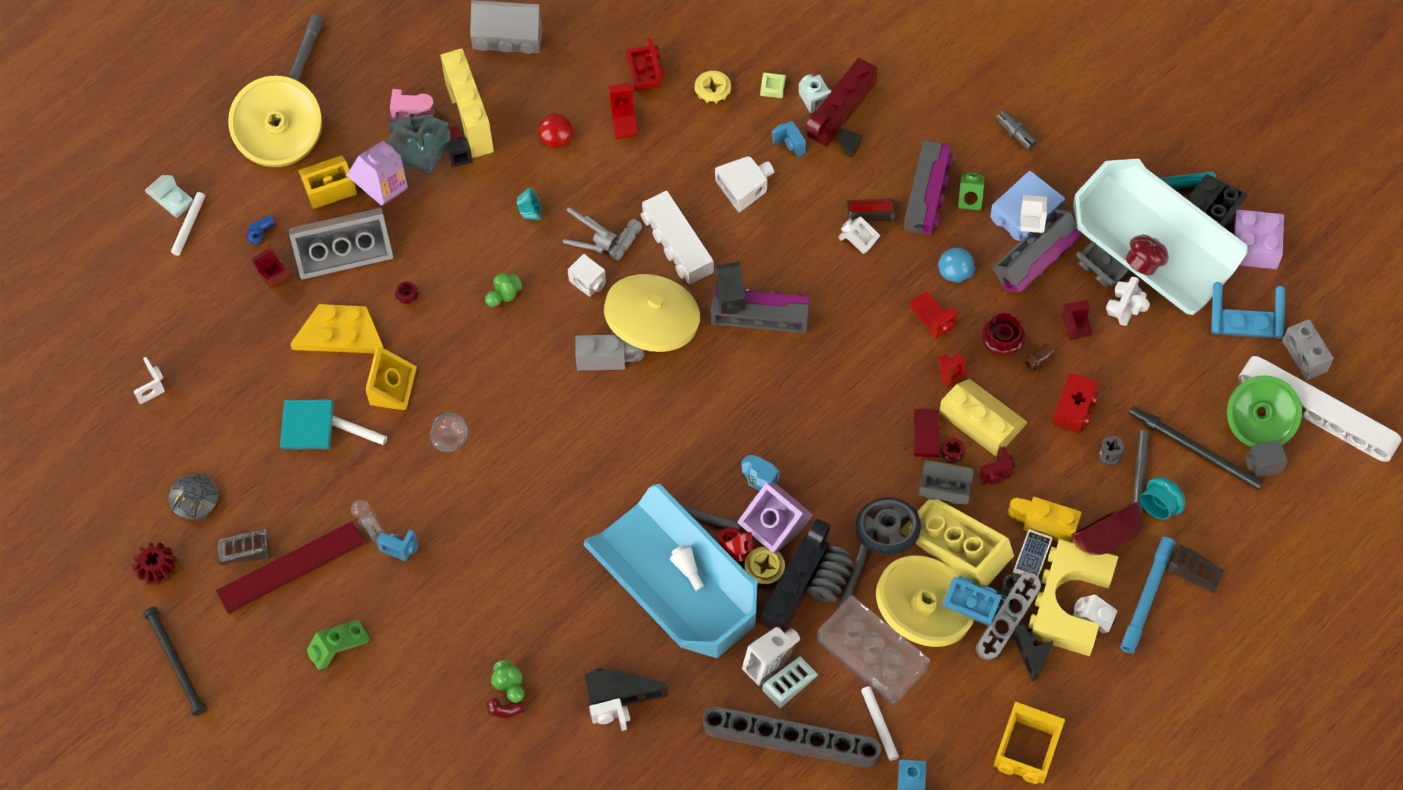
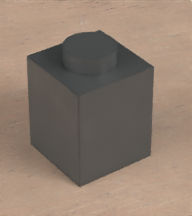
M1280 440L1252 445L1246 456L1247 468L1252 470L1253 476L1256 478L1283 473L1288 463Z

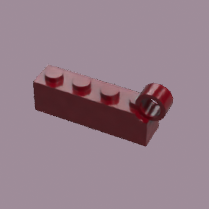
M858 57L819 108L810 116L806 124L807 136L827 147L840 128L843 127L875 86L878 68Z

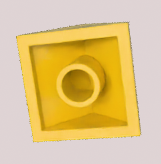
M380 346L376 347L366 386L369 404L371 406L406 410L417 366Z

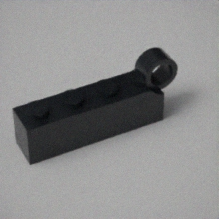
M818 518L814 521L809 533L805 535L761 614L762 626L770 630L778 627L784 633L787 631L807 594L806 589L810 587V582L814 579L815 572L819 570V565L823 562L824 555L828 553L830 543L826 542V539L830 532L831 524Z

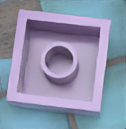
M1237 209L1231 223V233L1248 245V254L1241 262V266L1268 269L1278 268L1283 256L1284 214Z

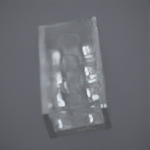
M853 595L818 629L817 642L894 707L928 671L930 659Z

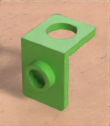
M972 172L961 174L959 208L981 210L984 175ZM967 192H974L977 194L978 200L973 204H969L964 200V195Z

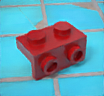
M652 38L647 39L648 46L626 50V58L635 92L661 87V78L665 77L663 64H658L657 60L660 59L658 45L654 46Z

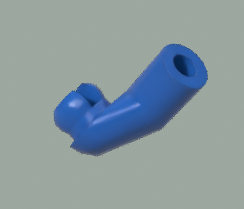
M271 215L250 224L247 239L251 244L261 242L264 231L275 226Z

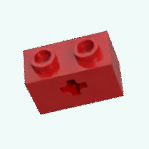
M1070 372L1052 424L1077 433L1081 432L1083 425L1088 426L1092 416V412L1088 411L1090 404L1096 405L1100 393L1095 391L1098 382Z

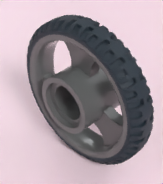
M885 497L869 502L860 510L856 519V533L860 542L870 551L878 554L882 553V555H896L905 550L907 551L916 543L921 531V521L917 511L909 503L897 498L888 497L886 499ZM881 510L876 515V519L869 517L872 513ZM909 518L912 523V530L905 538L901 536V520ZM876 531V537L883 543L870 538L867 532Z

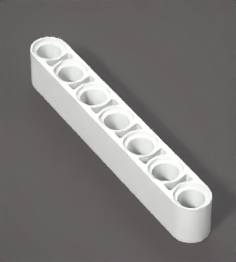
M1252 356L1239 375L1241 383L1249 378L1262 375L1284 380L1295 390L1300 399L1302 418L1380 461H1390L1401 443V437L1393 430L1258 356Z

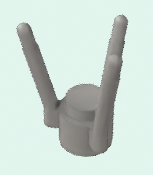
M567 208V211L574 217L597 231L593 238L596 245L564 239L563 243L595 250L600 254L604 250L609 252L611 247L615 245L618 236L602 227L589 216L584 217L572 208Z

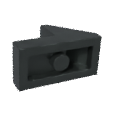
M1025 624L1015 627L1012 637L1033 682L1040 675L1051 651L1053 641L1036 646L1033 633L1031 631L1028 632Z

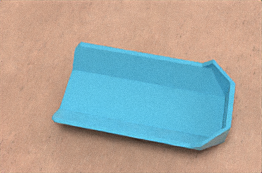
M660 483L652 485L636 506L604 532L584 540V546L681 648L719 658L755 627L757 579L751 577ZM682 545H685L686 548L692 547L698 571L697 574L704 585V588L699 591H695L689 578H686L669 560L673 556L671 552Z

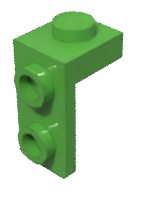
M355 620L316 632L306 651L318 670L328 667L335 653L366 644L370 638L360 622Z

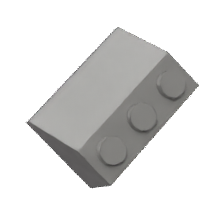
M471 1L470 36L472 49L480 51L523 52L526 54L540 53L543 30L539 4Z

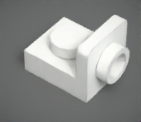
M860 216L853 221L851 219L846 221L841 227L843 232L838 238L841 241L847 238L864 254L880 235Z
M620 698L589 706L593 724H607L618 717L621 730H627L626 722L630 721L627 706L621 705Z

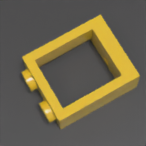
M1015 702L993 766L997 767L1004 774L1012 775L1014 773L1022 776L1029 783L1038 784L1039 782L1043 784L1065 719ZM1015 722L1053 735L1041 770L1004 757Z

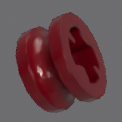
M957 438L947 439L943 443V458L951 463L960 461L965 448L963 442ZM949 448H958L957 453H949Z

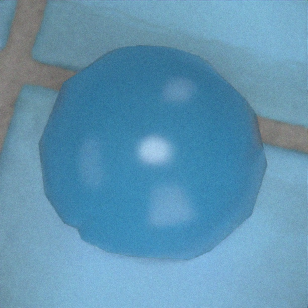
M951 248L945 251L938 262L941 276L947 281L961 283L967 278L971 279L976 269L972 255L964 248Z

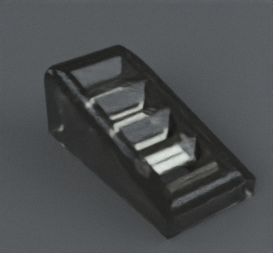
M266 529L218 540L220 565L270 559L269 535ZM256 542H259L260 548L255 549ZM250 543V550L246 551L245 544ZM240 544V553H236V545ZM226 546H231V555L226 556Z
M1181 544L1168 568V572L1213 593L1225 571ZM1181 559L1187 560L1184 566L1180 564ZM1191 563L1196 565L1193 571L1189 570ZM1201 567L1205 569L1202 577L1198 575ZM1210 572L1214 573L1211 582L1206 580Z

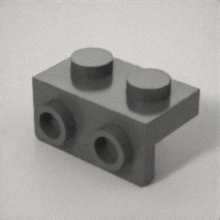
M1093 241L1082 253L1078 252L1076 254L1080 259L1078 264L1087 272L1092 269L1098 274L1095 279L1104 287L1110 285L1115 289L1118 281H1122L1131 271Z
M926 460L918 496H924L930 500L940 499L953 504L968 505L974 469Z

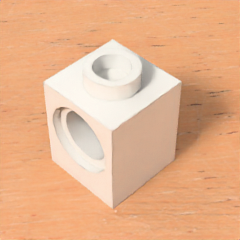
M585 254L568 269L569 281L589 297L595 292L601 291L605 286V270Z

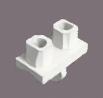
M1131 277L1129 282L1118 281L1115 287V295L1120 297L1121 300L1111 299L1106 306L1108 315L1118 318L1120 325L1127 326L1132 314L1138 315L1139 311L1145 312L1150 306L1149 301L1145 299L1147 294L1142 292V289L1137 285L1139 279L1136 277Z

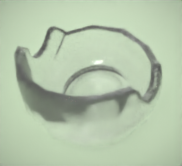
M449 412L437 416L430 430L431 443L442 452H454L462 448L468 435V426L464 418L456 413Z

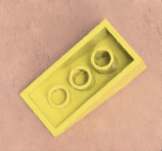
M929 499L917 512L921 521V531L915 544L936 560L950 566L960 576L972 580L973 585L981 588L982 586H988L1014 557L1009 538L939 499ZM911 520L901 529V533L906 537L912 530Z

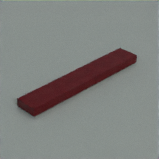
M351 521L216 590L229 614L364 545V542Z

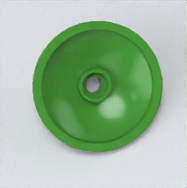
M1262 375L1245 380L1233 391L1227 405V420L1231 431L1237 439L1250 447L1278 440L1281 441L1282 445L1285 444L1298 430L1302 418L1301 402L1295 390L1284 380L1273 376ZM1259 407H1263L1265 410L1262 416L1257 414Z

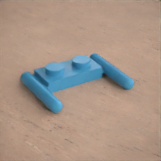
M1220 282L1213 284L1212 334L1284 338L1285 287H1276L1275 313L1222 310L1223 285Z

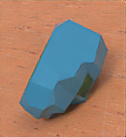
M754 455L746 456L741 462L742 473L747 478L749 486L760 491L765 483H777L780 471L773 464Z

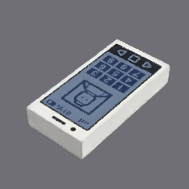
M1029 529L1013 573L1019 574V576L1033 573L1039 577L1053 537Z

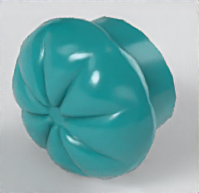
M1155 477L1148 481L1146 491L1140 497V503L1150 515L1157 519L1165 520L1170 516L1182 513L1185 508V495L1180 487L1169 478Z

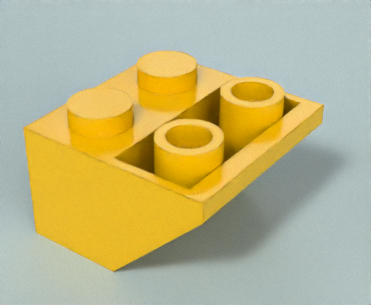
M342 155L298 170L313 209L357 194L354 181L347 176L350 170Z

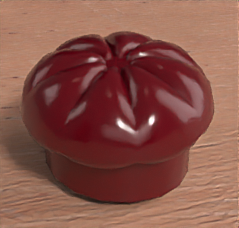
M1142 234L1134 236L1130 240L1131 249L1126 255V260L1137 272L1144 275H1153L1158 267L1167 264L1169 259L1167 248L1158 239Z
M1003 312L994 315L984 325L982 340L985 347L993 354L1008 356L1016 353L1023 346L1025 332L1017 317Z

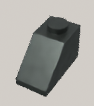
M740 261L716 265V292L721 314H736L745 310V293Z

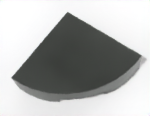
M840 128L838 139L840 146L846 155L853 158L862 136Z

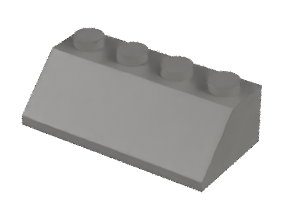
M382 207L289 228V235L301 280L394 259Z

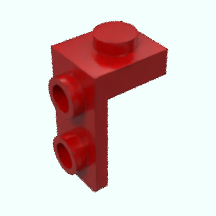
M617 83L608 86L615 138L637 137L638 131L631 83Z
M928 291L909 301V307L935 339L951 332L955 328L958 313L953 307L944 311Z

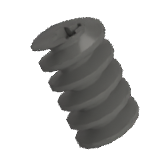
M830 546L806 592L817 600L835 603L837 602V597L834 594H841L842 592L841 588L837 585L845 586L846 581L842 577H850V572L847 569H854L855 564L850 560L851 556L847 551L840 547Z

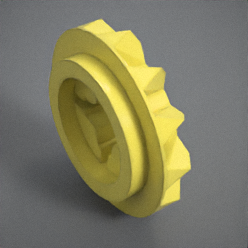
M719 71L704 72L695 82V92L698 94L699 99H704L706 103L714 101L717 104L719 100H725L731 91L729 78ZM711 82L716 88L715 92L710 89Z
M759 547L752 550L746 557L745 571L751 577L757 579V585L766 584L769 586L775 581L778 582L782 574H784L785 562L779 552L773 553L767 547ZM768 559L769 567L772 569H766L761 574V567L758 565H763Z

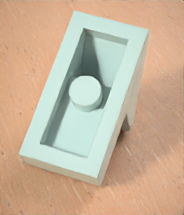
M161 175L145 189L147 194L176 218L188 210L193 202V199L176 185L172 175Z

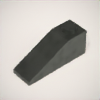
M602 668L593 669L588 674H584L590 706L620 698L621 705L623 706L667 697V687L664 682L616 670H604Z

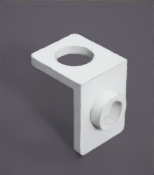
M147 357L143 358L154 380L134 391L139 404L165 392L160 381L163 379L159 368L157 366L152 367ZM153 389L148 395L142 396L146 390Z

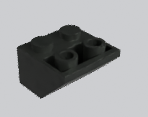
M1206 174L1187 200L1224 227L1247 198V193Z

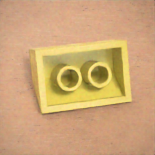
M971 379L956 384L941 400L939 414L995 457L998 456L1000 447H1006L1027 424L1026 420Z

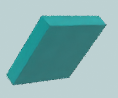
M284 400L280 448L282 450L330 449L334 402L332 400Z

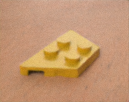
M319 304L291 342L292 350L375 354L376 347L380 346L383 348L366 306Z

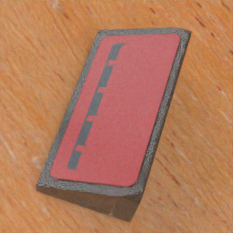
M894 199L847 200L848 220L851 219L853 221L861 216L866 222L895 221Z

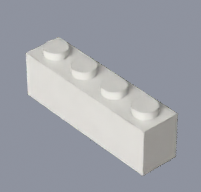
M664 191L642 202L643 212L641 217L643 222L647 226H651L657 243H662L666 257L669 261H674L676 271L681 279L685 278L690 285L714 273L713 259L668 191Z

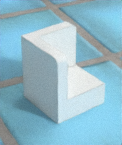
M1023 195L1020 212V230L1044 233L1047 216V197Z

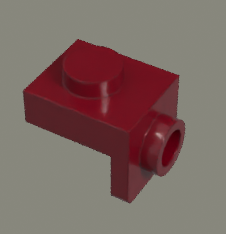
M272 248L252 258V262L260 277L271 289L292 277L289 270L281 263Z
M1005 446L999 449L998 462L981 466L979 477L982 485L988 483L995 485L1011 477L1015 462L1012 454L1007 453Z

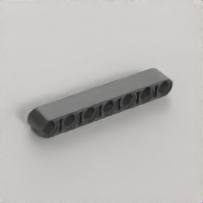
M710 707L703 715V729L708 736L863 768L874 767L880 759L881 746L876 739L721 707ZM712 718H717L721 723L717 726H712L708 721ZM738 723H743L747 728L743 731H738L734 726ZM768 728L773 733L769 736H763L759 731ZM789 733H793L798 737V739L795 741H788L785 738V736ZM813 739H821L824 744L821 746H814L811 744L810 741ZM838 744H846L849 750L841 752L836 746ZM864 749H871L875 752V755L867 757L862 751Z

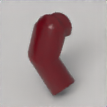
M496 697L488 700L486 704L489 708L488 713L491 716L503 719L525 712L521 701L501 705L500 700Z

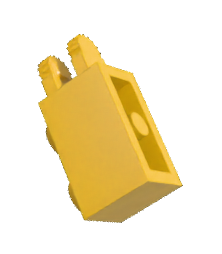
M1034 496L1032 501L1016 497L1011 500L1010 508L1008 509L1010 518L1025 523L1024 531L1028 532L1031 529L1053 537L1052 540L1059 541L1060 539L1072 543L1071 534L1076 532L1082 513L1081 511Z

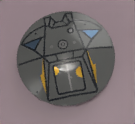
M202 474L186 475L177 480L169 492V505L172 511L179 517L201 521L215 507L219 492L216 484L209 477Z

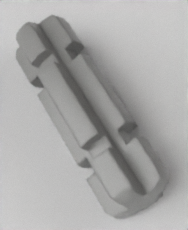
M635 219L630 220L627 225L628 228L623 230L615 242L616 245H613L609 250L611 258L615 260L622 258L624 255L623 251L629 248L635 239V235L642 229V224Z

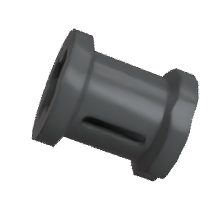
M1112 435L1103 440L1102 448L1099 452V459L1103 464L1114 466L1120 461L1121 453L1124 450L1122 439Z

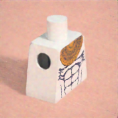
M775 627L748 646L742 669L758 686H761L790 660L794 645L800 641L798 633L792 628L784 633L780 628Z

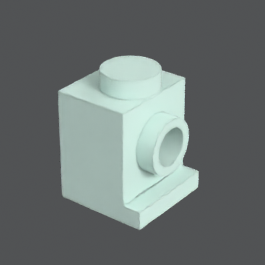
M812 74L806 75L799 82V94L811 114L819 108L831 93V90H828L820 75L815 77Z

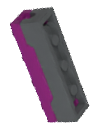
M923 140L905 216L904 230L931 235L933 227L938 228L940 213H937V208H942L945 194H942L941 191L942 188H947L949 174H946V169H951L954 155H950L951 145H942L941 143Z
M1055 209L1046 217L1044 233L1030 232L992 267L1004 290L1018 293L1024 291L1028 284L1040 276L1049 264L1056 261L1066 248L1075 243V240L1082 233L1077 229L1076 221L1071 212Z
M714 288L711 308V324L797 333H806L810 297L801 294L786 295L774 291L765 293L746 289L744 290L745 310L736 314H721L716 288Z

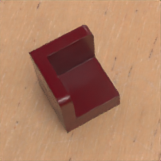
M1088 300L1064 304L1061 316L1069 340L1092 336L1093 331L1088 319L1090 310Z

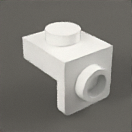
M1097 595L1081 597L1076 602L1073 616L1099 624L1098 631L1107 633L1118 610Z

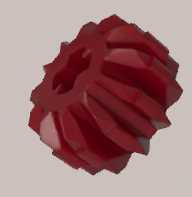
M149 542L147 549L140 547L141 554L134 555L135 563L132 564L133 570L137 572V578L139 580L144 579L148 585L153 581L160 585L162 578L169 581L168 573H175L174 564L177 562L175 556L172 555L171 548H165L161 542L156 547L151 542Z

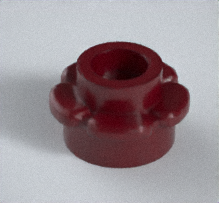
M401 282L397 286L395 297L403 304H410L418 298V288L412 282Z

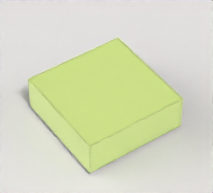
M763 73L760 96L783 98L786 75Z

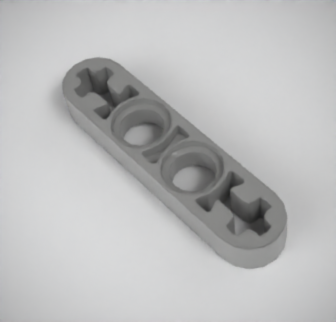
M1026 573L1020 576L993 617L991 625L986 628L977 642L976 652L981 659H994L1005 646L1015 627L1040 590L1041 582L1035 574ZM1029 579L1032 581L1031 586L1034 589L1026 591L1024 596L1015 593V591L1021 593L1024 589L1025 584L1022 581L1026 582ZM1011 599H1016L1021 603L1022 608L1019 613L1010 611L1008 603ZM998 620H1003L1008 624L1007 633L1000 634L996 631L995 624ZM993 636L1002 640L1001 643L996 640L992 645L994 653H984L985 647L982 645L988 644Z

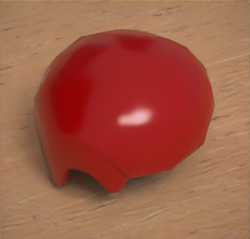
M561 114L547 115L540 122L538 128V136L543 145L552 148L564 147L570 142L573 135V127L570 121Z

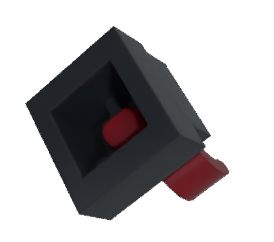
M458 125L449 126L452 141H448L447 144L452 167L472 163L467 139H461Z

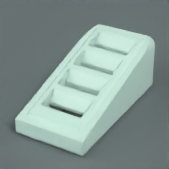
M800 656L765 682L762 691L781 708L814 680L818 674ZM798 666L808 674L805 678L796 669ZM793 673L800 681L796 683L789 674ZM783 679H786L792 685L790 689L782 681ZM779 685L785 692L781 694L775 686Z

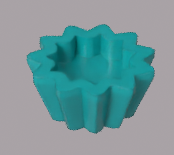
M529 187L517 197L518 209L524 219L541 220L542 212L539 198L536 196L535 190Z

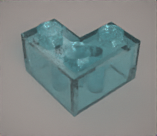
M427 115L417 133L396 125L386 144L392 146L401 156L403 164L431 174L447 142L451 138L448 122Z

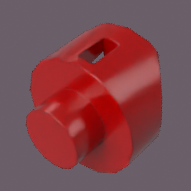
M735 527L719 531V545L736 562L746 560L745 553L753 550L752 532L743 533Z

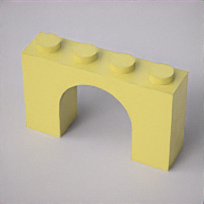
M463 48L441 54L446 87L452 104L457 103L471 157L475 158L494 152L489 120Z
M1060 539L1057 548L1051 547L1048 561L1052 562L1051 569H1045L1041 583L1046 586L1044 592H1038L1034 606L1039 607L1037 615L1032 614L1028 629L1033 630L1032 633L1035 640L1044 643L1053 641L1054 646L1090 656L1099 624L1067 614L1059 606L1055 591L1063 583L1072 580H1080L1109 589L1118 556L1108 553L1099 556L1088 555L1080 551L1074 543Z

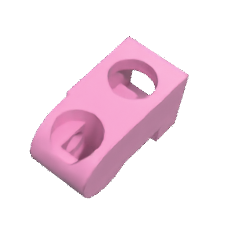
M392 89L390 104L392 118L406 117L408 114H411L412 117L435 114L433 99L430 95H403L402 90Z

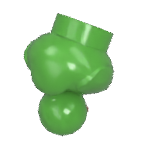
M506 273L497 274L493 279L495 291H490L486 294L485 302L489 307L499 308L501 301H512L516 296V292L522 289L519 277L514 273L510 275Z
M510 660L499 661L493 667L492 686L498 690L507 691L509 701L513 703L522 701L525 692L520 686L523 679L521 671Z

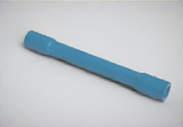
M1161 538L1148 579L1120 646L1125 652L1135 653L1142 635V628L1165 567L1169 563L1176 542L1171 538Z

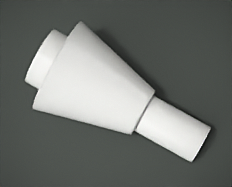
M682 545L671 552L673 556L669 560L686 578H689L695 591L704 588L697 574L698 571L692 547L686 548L685 545Z

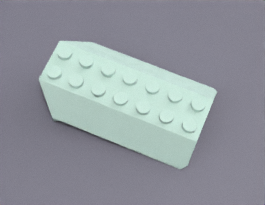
M1140 159L1105 161L1075 194L1073 210L1077 229L1186 314L1194 315L1201 310L1213 296V284L1220 282L1224 285L1248 254V245L1146 169ZM1149 235L1158 239L1167 248L1169 255L1167 264L1158 267L1153 275L1141 274L1127 263L1126 255L1131 249L1129 243L1134 236Z

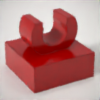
M956 353L951 358L944 354L937 359L941 363L939 369L942 381L948 387L967 374L964 357Z

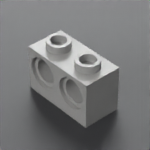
M1310 319L1289 327L1282 342L1306 381L1328 372L1334 358Z

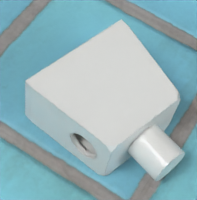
M747 156L716 167L715 181L736 210L741 212L766 193V177L774 174V169L768 161L757 166L754 160Z

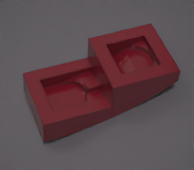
M914 409V457L939 458V410Z

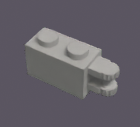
M617 335L575 336L577 371L625 370V362L640 361L644 358L643 349L626 343Z

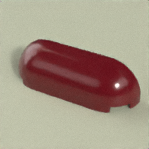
M1137 502L1129 504L1116 513L1111 512L1071 534L1074 545L1083 553L1099 556L1131 540L1139 534L1142 526L1139 506Z

